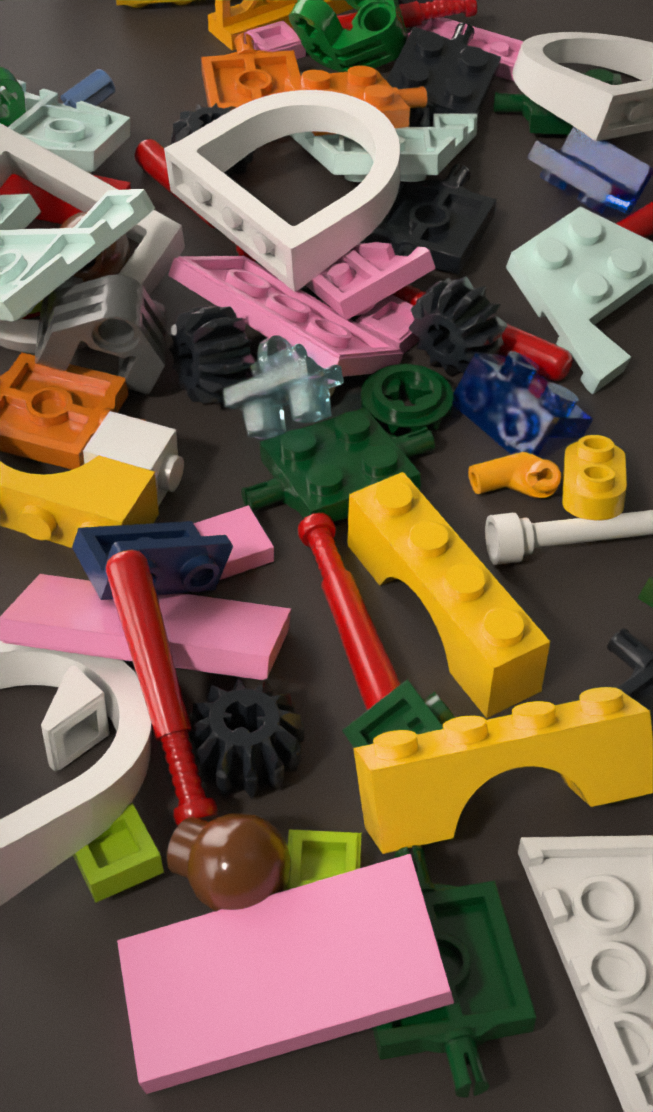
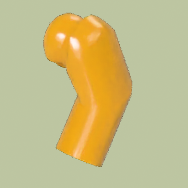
M520 452L470 466L468 471L470 484L476 494L506 487L534 499L546 498L554 494L561 481V471L553 461L541 459L527 452Z

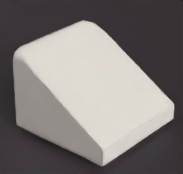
M74 665L67 670L41 724L48 764L55 772L67 766L109 736L110 733L104 692Z

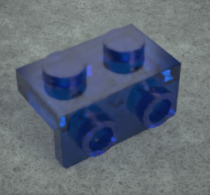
M576 127L572 128L561 150L536 140L527 159L543 168L539 175L540 178L564 191L569 184L580 190L576 199L602 214L606 207L609 206L630 215L653 175V168L606 140L594 141Z
M513 351L509 352L507 356L475 353L453 393L452 404L511 455L527 452L538 457L549 437L582 438L594 420L576 405L579 399L573 392L561 385L547 382L537 373L539 366L533 360Z

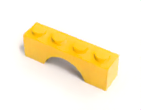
M100 455L76 469L46 475L21 472L0 461V526L25 533L34 539L47 540L72 548L78 528L154 523L159 515L154 471Z
M401 472L349 494L348 547L380 586L399 579L416 593L437 627L445 649L450 674L483 715L489 718L542 691L551 641L406 474Z
M600 687L582 692L579 695L580 700L559 705L544 701L527 702L515 706L512 709V715L488 720L480 716H461L446 721L441 730L416 734L408 730H396L380 734L374 738V744L353 748L365 829L382 854L398 851L403 847L412 848V845L421 846L452 839L460 814L475 791L494 776L519 767L535 766L559 772L565 784L590 807L652 794L653 735L650 710L620 689Z

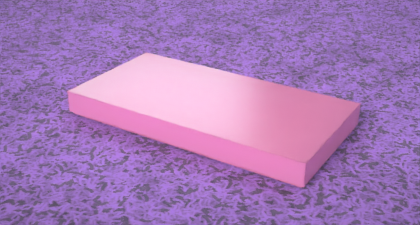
M179 256L173 259L168 276L217 306H231L237 318H242L245 324L332 378L372 374L381 368L397 365L401 362L404 354L401 352V349L351 319L345 320L331 307L301 289L294 292L267 269L245 256Z
M39 574L0 616V641L2 643L132 661L114 599L100 600L89 580ZM183 593L157 595L175 668L258 680L268 678L289 631L291 608Z
M411 854L279 892L248 908L238 910L222 909L117 940L138 1082L146 1094L454 1003Z

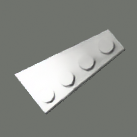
M653 835L521 837L518 855L623 1111L653 1112Z

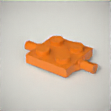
M242 34L235 38L234 45L237 52L220 56L201 57L202 76L208 107H212L217 103L219 108L225 109L230 106L237 108L255 99L285 92V77L301 76L294 50L276 52L255 50L254 40L249 34H245V44Z
M353 66L348 69V72L339 73L307 70L302 73V76L285 77V92L322 90L353 96L376 107L390 120L394 128L409 127L410 108H425L427 105V91L424 86L407 89L391 87L376 69L368 66ZM313 131V132H312V133L314 134V136H322V135H333V134H336V133L319 132V131Z
M21 352L11 368L0 376V451L71 470L84 465V448L109 411L118 413L128 397L125 377L69 364L66 371H60L36 364L35 355Z

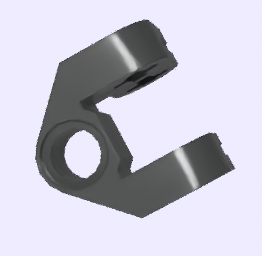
M119 274L108 275L87 282H83V279L80 277L71 276L42 300L35 363L66 371L80 341H83L92 349L119 356L118 376L125 377L128 390L148 395L165 366V356L163 353L166 349V339L164 336L167 333V323L164 319V304L152 300L144 287L137 280L129 276Z

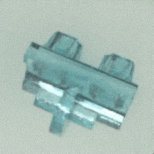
M273 335L264 339L259 345L258 361L251 366V371L255 377L224 389L223 395L225 407L243 411L248 437L266 440L285 434L287 431L283 407L290 405L292 421L311 423L330 417L329 389L344 383L342 368L336 364L322 368L311 357L307 356L306 349L302 344L292 346L280 335Z

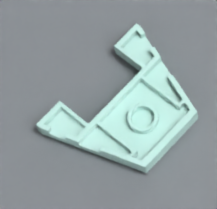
M17 80L24 91L26 113L8 128L88 173L95 171L130 137V117L83 101L77 102L75 109L58 103V93L42 89L39 90L40 96L26 92V82ZM0 86V92L6 89L4 86Z
M433 114V127L395 128L400 144V181L418 182L424 180L426 175H438L477 135V114ZM312 132L290 135L333 175H344V178L348 181L362 182L374 164L373 159L364 147L343 135L314 136Z
M144 189L108 190L74 228L25 229L41 212L30 194L0 195V320L12 322L29 314L37 303L148 216L155 207Z
M580 206L511 252L506 268L538 317L548 318L559 335L556 344L570 351L572 357L583 371L580 378L581 382L591 394H595L624 372L631 356L594 325L644 288L653 284V242Z

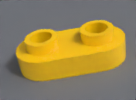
M600 435L584 436L578 442L570 444L565 450L563 507L570 514L587 520H608L619 516L624 510L627 487L625 453L607 437Z

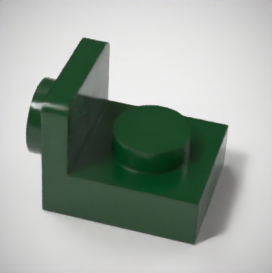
M407 679L345 727L342 732L352 746L356 748L374 744L373 740L376 736L390 731L408 730L416 734L441 730L446 721L456 717L435 691L424 699Z

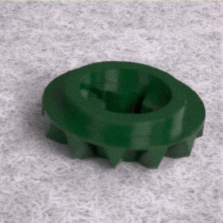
M413 364L387 366L372 373L362 386L361 408L366 407L380 425L387 424L392 435L400 429H409L411 432L420 430L422 427L438 430L442 418L450 417L453 403L452 388L443 376L427 367ZM400 392H404L405 398H408L410 403L415 405L405 406L402 400H398L400 399Z

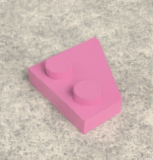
M359 243L305 286L341 317L348 320L353 316L369 312L377 302L436 268L430 250L425 247H417L409 256L395 255L392 245L389 243Z

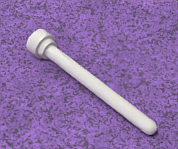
M653 510L621 513L619 516L608 520L575 518L531 523L529 518H519L516 513L489 515L485 525L488 555L494 565L518 563L522 561L524 555H531L534 548L653 535Z

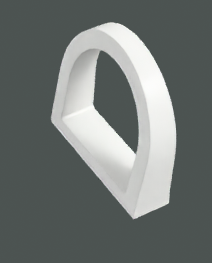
M558 32L533 36L521 44L513 68V79L518 88L527 97L581 130L594 141L653 130L652 42L599 33ZM557 63H580L600 66L628 74L642 81L610 85Z
M298 90L255 99L231 110L182 140L164 148L170 191L294 292L304 287L376 229L391 209L400 184V144L396 130L390 120L369 103L353 96L332 91ZM313 131L336 133L348 137L364 147L374 161L366 178L354 190L296 226L289 225L224 174V172L248 154L268 142L295 133Z
M0 123V188L12 174H17L83 212L90 211L108 190H118ZM155 210L126 232V236L139 243V246L119 273V275L129 276L137 280L144 287L148 295L152 293L170 269L173 259L178 258L185 248L182 225ZM19 319L12 322L0 320V346L20 352L35 353L39 320ZM80 341L76 350L85 348L88 344Z
M0 641V689L25 685L59 687L67 670L74 665L104 692L107 715L112 720L117 731L110 748L90 769L70 782L0 819V906L105 832L123 813L126 807L132 803L140 790L150 762L152 723L137 674L124 661L7 644Z

